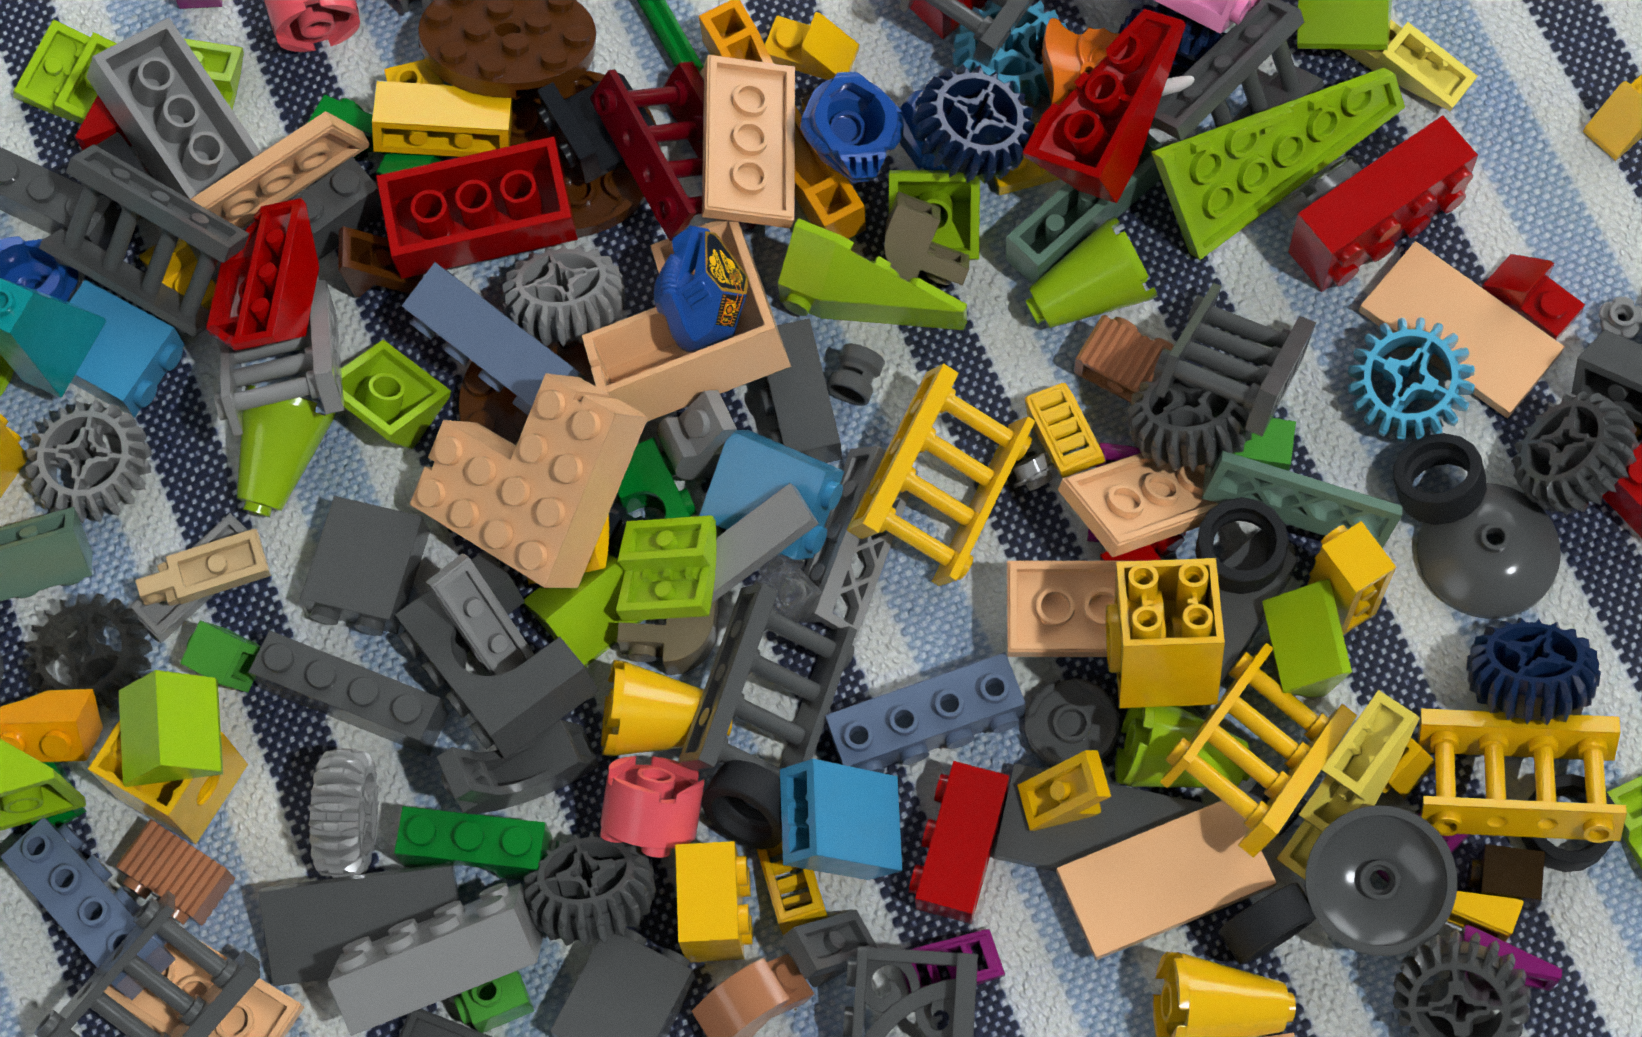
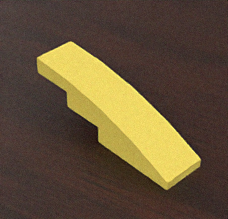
M1390 20L1388 50L1340 49L1372 71L1383 67L1395 73L1399 86L1449 111L1452 110L1478 77V75L1408 21L1402 28Z
M1380 690L1377 691L1321 770L1327 776L1298 814L1304 821L1276 858L1280 863L1305 880L1309 854L1324 829L1334 820L1350 811L1367 806H1375L1420 719L1415 713Z

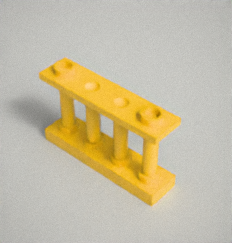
M944 363L925 373L846 529L860 539L879 532L883 533L886 530L937 561L940 565L931 582L938 586L961 580L969 571L974 559L970 553L1015 462L1022 459L1028 451L1032 442V437L1028 435L1035 423V420L1027 416L1009 424L1007 428L955 395L956 390L952 388L959 373ZM948 412L999 444L988 467L935 435L936 429L932 426L939 413ZM926 450L979 483L969 506H966L916 475V469L912 466L919 452L923 453ZM908 491L960 523L949 547L895 514L896 509L892 505L899 492Z
M1265 643L1254 656L1245 652L1231 668L1228 674L1234 678V681L1192 739L1188 741L1183 737L1166 757L1165 761L1171 767L1160 781L1161 784L1168 788L1185 770L1245 818L1243 824L1249 830L1238 846L1253 858L1279 833L1357 717L1344 704H1341L1329 717L1323 713L1317 715L1291 693H1283L1282 686L1260 669L1274 649L1268 643ZM1249 684L1305 729L1304 736L1310 741L1307 744L1303 741L1299 744L1296 743L1239 697L1246 686ZM1227 713L1231 714L1286 759L1284 764L1290 768L1288 773L1286 774L1284 771L1277 773L1221 728L1219 724ZM1209 742L1266 788L1264 794L1270 798L1267 803L1262 800L1259 803L1255 802L1197 755L1204 744Z
M1421 708L1418 744L1427 753L1435 754L1436 796H1423L1421 818L1431 824L1442 836L1471 834L1588 840L1593 843L1621 841L1627 814L1626 805L1607 804L1604 761H1615L1621 733L1620 718L1617 716L1569 715L1566 722L1553 718L1548 725H1545L1540 720H1530L1526 724L1524 719L1517 717L1507 721L1506 714L1503 712L1490 713V711ZM1455 754L1484 756L1486 799L1456 797ZM1504 756L1534 758L1536 801L1506 800ZM1554 758L1584 760L1586 803L1556 802Z

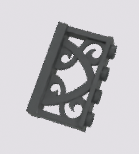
M858 946L857 957H848L846 985L855 987L854 1007L845 1006L843 1037H886L899 1022L915 1012L920 1029L927 1037H973L978 954ZM912 964L957 967L956 979L945 980L920 988L918 975ZM883 966H896L908 977L911 993L902 998L899 986L893 981L888 980L891 985L890 994L880 998L874 994L872 989L873 975ZM932 1003V1016L939 1010L946 1011L950 1019L947 1027L942 1030L933 1029L927 1021L924 1006ZM868 1005L873 1010L883 1014L865 1035L866 1006Z

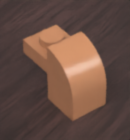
M788 953L768 962L762 958L739 970L715 987L691 1012L707 1037H753L771 1018L805 1004L814 995V992Z

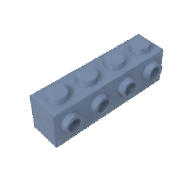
M434 262L402 305L403 308L414 315L410 321L413 327L431 340L436 333L445 339L448 344L443 349L464 366L470 360L482 368L478 377L499 393L504 386L517 395L512 403L527 415L530 413L545 373L580 377L583 380L586 378L436 262Z
M1006 652L827 714L825 718L829 736L841 765L883 773L885 766L902 761L903 765L917 763L930 755V750L947 745L948 749L965 746L975 739L974 735L990 729H992L993 733L1010 730L1020 723L1019 719L1025 717L1026 703Z
M43 818L0 857L92 963L99 968L137 925L133 920L136 916L135 913L141 906L122 886L117 891L110 886L107 880L112 876V873L95 855L92 854L88 859L85 858L78 850L84 842L66 823L57 828L48 819ZM157 933L137 953L140 958L160 973L176 960L165 947L168 942ZM123 970L111 983L114 988L131 1000L146 988Z

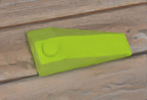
M798 218L778 280L780 302L789 311L800 316H807L809 313L821 319L964 330L967 324L966 303L920 278L913 277L909 281L900 278L899 274L890 267L891 262L880 256L876 257L875 261H869L851 251L854 244L853 241Z

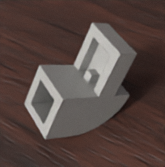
M708 390L703 391L679 417L664 418L657 428V436L679 478L686 480L713 478L725 441L737 428L719 391Z

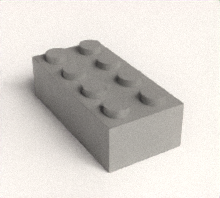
M169 17L92 57L86 78L155 180L188 199L193 198L261 153Z
M507 883L496 884L482 891L479 894V900L464 906L461 901L448 903L435 910V917L418 924L414 918L408 919L391 927L388 930V936L373 942L367 936L344 946V953L340 954L329 977L328 985L350 1035L363 1032L537 963L543 933L538 931L536 925L532 922L530 911L525 904L524 898L526 896L522 884L519 883L509 888Z

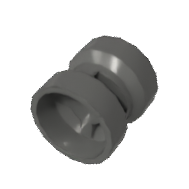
M848 343L843 345L838 356L840 366L837 371L831 373L826 384L827 390L830 394L844 402L865 406L869 403L873 393L871 385L873 379L880 376L885 360L877 352L865 346Z

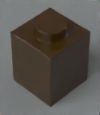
M1485 844L1477 858L1470 859L1467 886L1475 888V893L1523 900L1522 909L1533 911L1542 900L1545 852Z

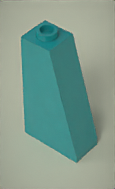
M0 278V354L23 382L62 398L106 323L105 318L65 300Z

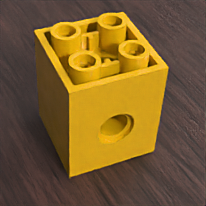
M1216 558L1116 562L1114 604L1106 606L1105 625L1108 669L1111 673H1117L1119 708L1218 705L1225 639Z
M119 720L109 734L105 744L88 767V770L118 800L196 845L245 771L248 763L221 732L223 774L125 787L123 785Z

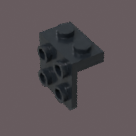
M618 73L627 91L633 90L625 76ZM601 81L565 100L552 82L537 90L542 107L537 109L536 112L548 134L554 132L561 142L557 146L567 166L570 169L576 167L587 184L625 164L623 157L589 99ZM644 107L638 108L647 126L655 125Z

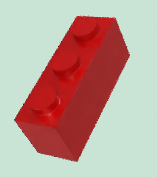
M953 761L949 775L941 773L934 797L935 802L941 803L937 820L928 819L921 847L929 848L924 866L915 865L909 886V893L916 894L915 906L917 910L972 924L1007 797L1010 775Z

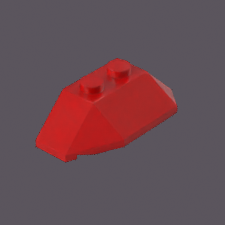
M302 198L261 206L253 217L256 221L245 230L250 235L244 249L226 262H221L206 330L212 337L235 351L306 336L319 272V262L307 206Z

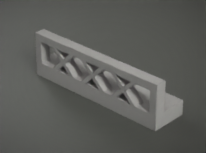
M880 446L850 449L843 467L844 474L840 482L843 485L842 496L837 506L830 510L824 526L827 529L826 540L821 550L814 554L813 558L808 559L787 614L801 623L821 622L833 630L850 626L857 630L855 638H857L894 539V535L886 530L883 533L879 532L877 536L872 538L869 536L864 539H860L846 530L886 452ZM906 490L903 493L899 492L892 505L896 509L895 514L899 517H902L910 493ZM862 550L867 567L863 577L855 579L851 561L854 553ZM847 592L851 606L846 621L832 613L838 596Z

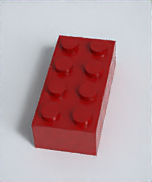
M1442 115L1297 214L1288 253L1321 292L1333 284H1336L1338 287L1343 286L1358 273V267L1370 259L1373 262L1383 259L1393 250L1396 241L1405 235L1412 238L1421 233L1429 225L1430 218L1443 210L1447 214L1456 209L1466 198L1465 191L1468 183L1474 176L1472 171L1478 154L1445 116Z
M554 136L376 176L391 257L401 279L426 274L434 262L444 269L578 240L563 165Z

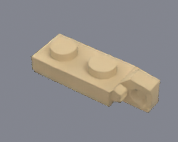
M251 529L166 556L167 561L157 565L158 573L136 579L135 581L139 596L145 606L166 600L169 606L179 603H188L269 577L271 572L257 529Z

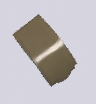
M898 191L885 228L884 247L887 261L892 263L890 267L899 274L900 278L906 281L913 277L917 278L919 271L922 270L926 272L928 278L937 283L950 285L951 282L963 286L969 272V255L932 242L940 223V207Z
M718 599L711 604L710 614L705 617L666 619V625L619 623L617 642L621 654L628 655L629 659L638 662H653L656 660V657H663V664L667 675L682 674L696 668L709 656L716 642L720 607Z

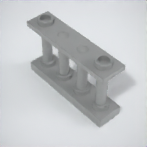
M326 279L316 282L306 336L236 351L216 339L220 349V392L214 393V402L219 419H228L233 436L243 434L242 411L311 395L313 399L321 397L326 414L344 410L338 317ZM305 348V353L241 367V363ZM306 372L305 377L242 391V386Z

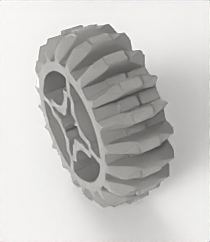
M563 245L558 250H550L546 247L545 252L539 255L529 253L528 261H517L515 263V270L506 273V281L502 284V300L505 315L537 340L541 339L545 346L552 342H560L564 347L568 341L574 340L582 344V335L613 324V320L621 318V310L624 307V299L626 298L623 277L619 271V266H615L612 263L610 256H601L598 249L585 252L582 245L575 249H567Z
M94 400L89 410H87L82 402L76 401L74 412L70 414L64 408L59 407L58 415L60 419L53 423L52 420L43 418V425L47 431L44 434L32 433V440L38 447L26 450V457L32 462L25 467L26 474L33 480L30 483L32 491L37 496H41L40 501L47 509L55 508V512L75 507L82 523L89 512L96 521L100 522L102 521L105 509L109 508L113 514L119 515L120 507L117 504L122 500L134 504L135 498L131 494L132 489H145L146 485L140 475L152 473L151 465L145 460L152 456L148 443H145L146 433L142 427L136 426L137 422L131 414L125 413L122 415L119 407L113 404L105 409L101 402ZM104 434L114 436L121 441V454L113 453L111 449L106 448V444L103 441ZM57 468L65 469L68 474H72L71 478L75 482L73 489L58 484Z
M354 748L325 751L317 763V771L313 775L314 784L311 789V805L309 806V842L311 844L313 865L321 876H332V878L365 874L372 862V852L375 851L374 843L378 821L379 786L377 785L375 763L367 751H357Z

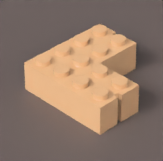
M717 219L699 226L709 229L710 232L717 233L749 278L746 302L743 306L736 332L732 338L696 352H687L676 344L670 333L665 315L659 313L656 307L582 335L596 387L610 394L609 398L618 399L647 415V422L691 405L703 391L718 390L721 394L791 367L753 256L739 222ZM669 239L650 245L659 273L670 254H674L672 241H669Z
M545 373L517 445H514L479 423L443 420L428 456L430 460L434 461L433 467L424 466L410 505L544 588H578L648 420V416L618 399L609 398L610 394L580 377Z

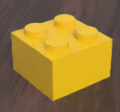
M735 841L675 845L678 942L684 957L690 963L744 960V945H753L752 916L749 915V905L742 902V897H751L750 868L747 867V857L738 856Z

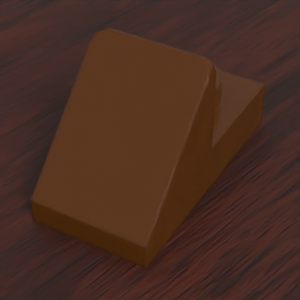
M345 226L339 229L338 270L355 297H361L373 285L411 294L422 280L423 274L401 279L391 257L388 238Z

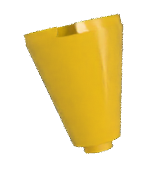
M613 660L608 682H614L613 689H609L608 696H605L601 746L604 747L602 755L617 756L683 748L704 689L625 661ZM733 719L728 729L727 736H729L731 733Z
M1166 951L1160 959L1155 979H1164V985L1161 994H1153V1021L1156 1037H1259L1283 1032L1287 1022L1294 1020L1296 1011L1295 997L1292 992H1288L1284 982L1180 952Z

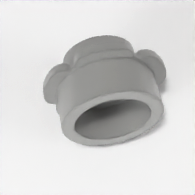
M1616 297L1613 302H1605L1599 310L1602 331L1606 329L1627 339L1635 337L1639 334L1640 326L1642 325V308L1635 306L1634 301L1628 297ZM1618 315H1624L1626 317V320H1619Z
M1045 451L1021 461L1012 468L1017 477L1016 486L1026 485L1028 491H1032L1054 479L1050 471L1056 467L1050 462Z

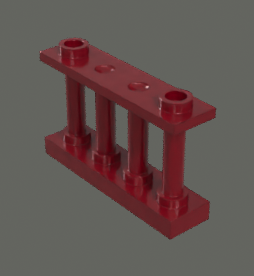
M693 61L678 63L663 87L627 91L616 69L608 70L589 99L646 198L657 221L660 223L669 241H672L675 236L685 230L695 215L702 214V196L688 197L678 179L702 175L704 80ZM668 105L677 123L647 126L638 108ZM687 139L698 157L667 161L658 143ZM739 222L742 230L754 229L757 225Z

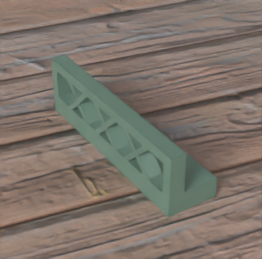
M1222 451L1219 459L1214 462L1213 469L1207 465L1205 466L1203 499L1219 504L1224 500L1240 497L1259 500L1273 508L1285 524L1324 536L1341 525H1345L1349 529L1362 521L1383 549L1402 517V505L1226 451Z

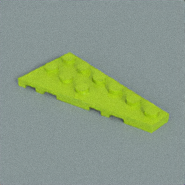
M1383 67L1152 151V156L1189 253L1201 260L1402 111L1405 105L1395 73Z

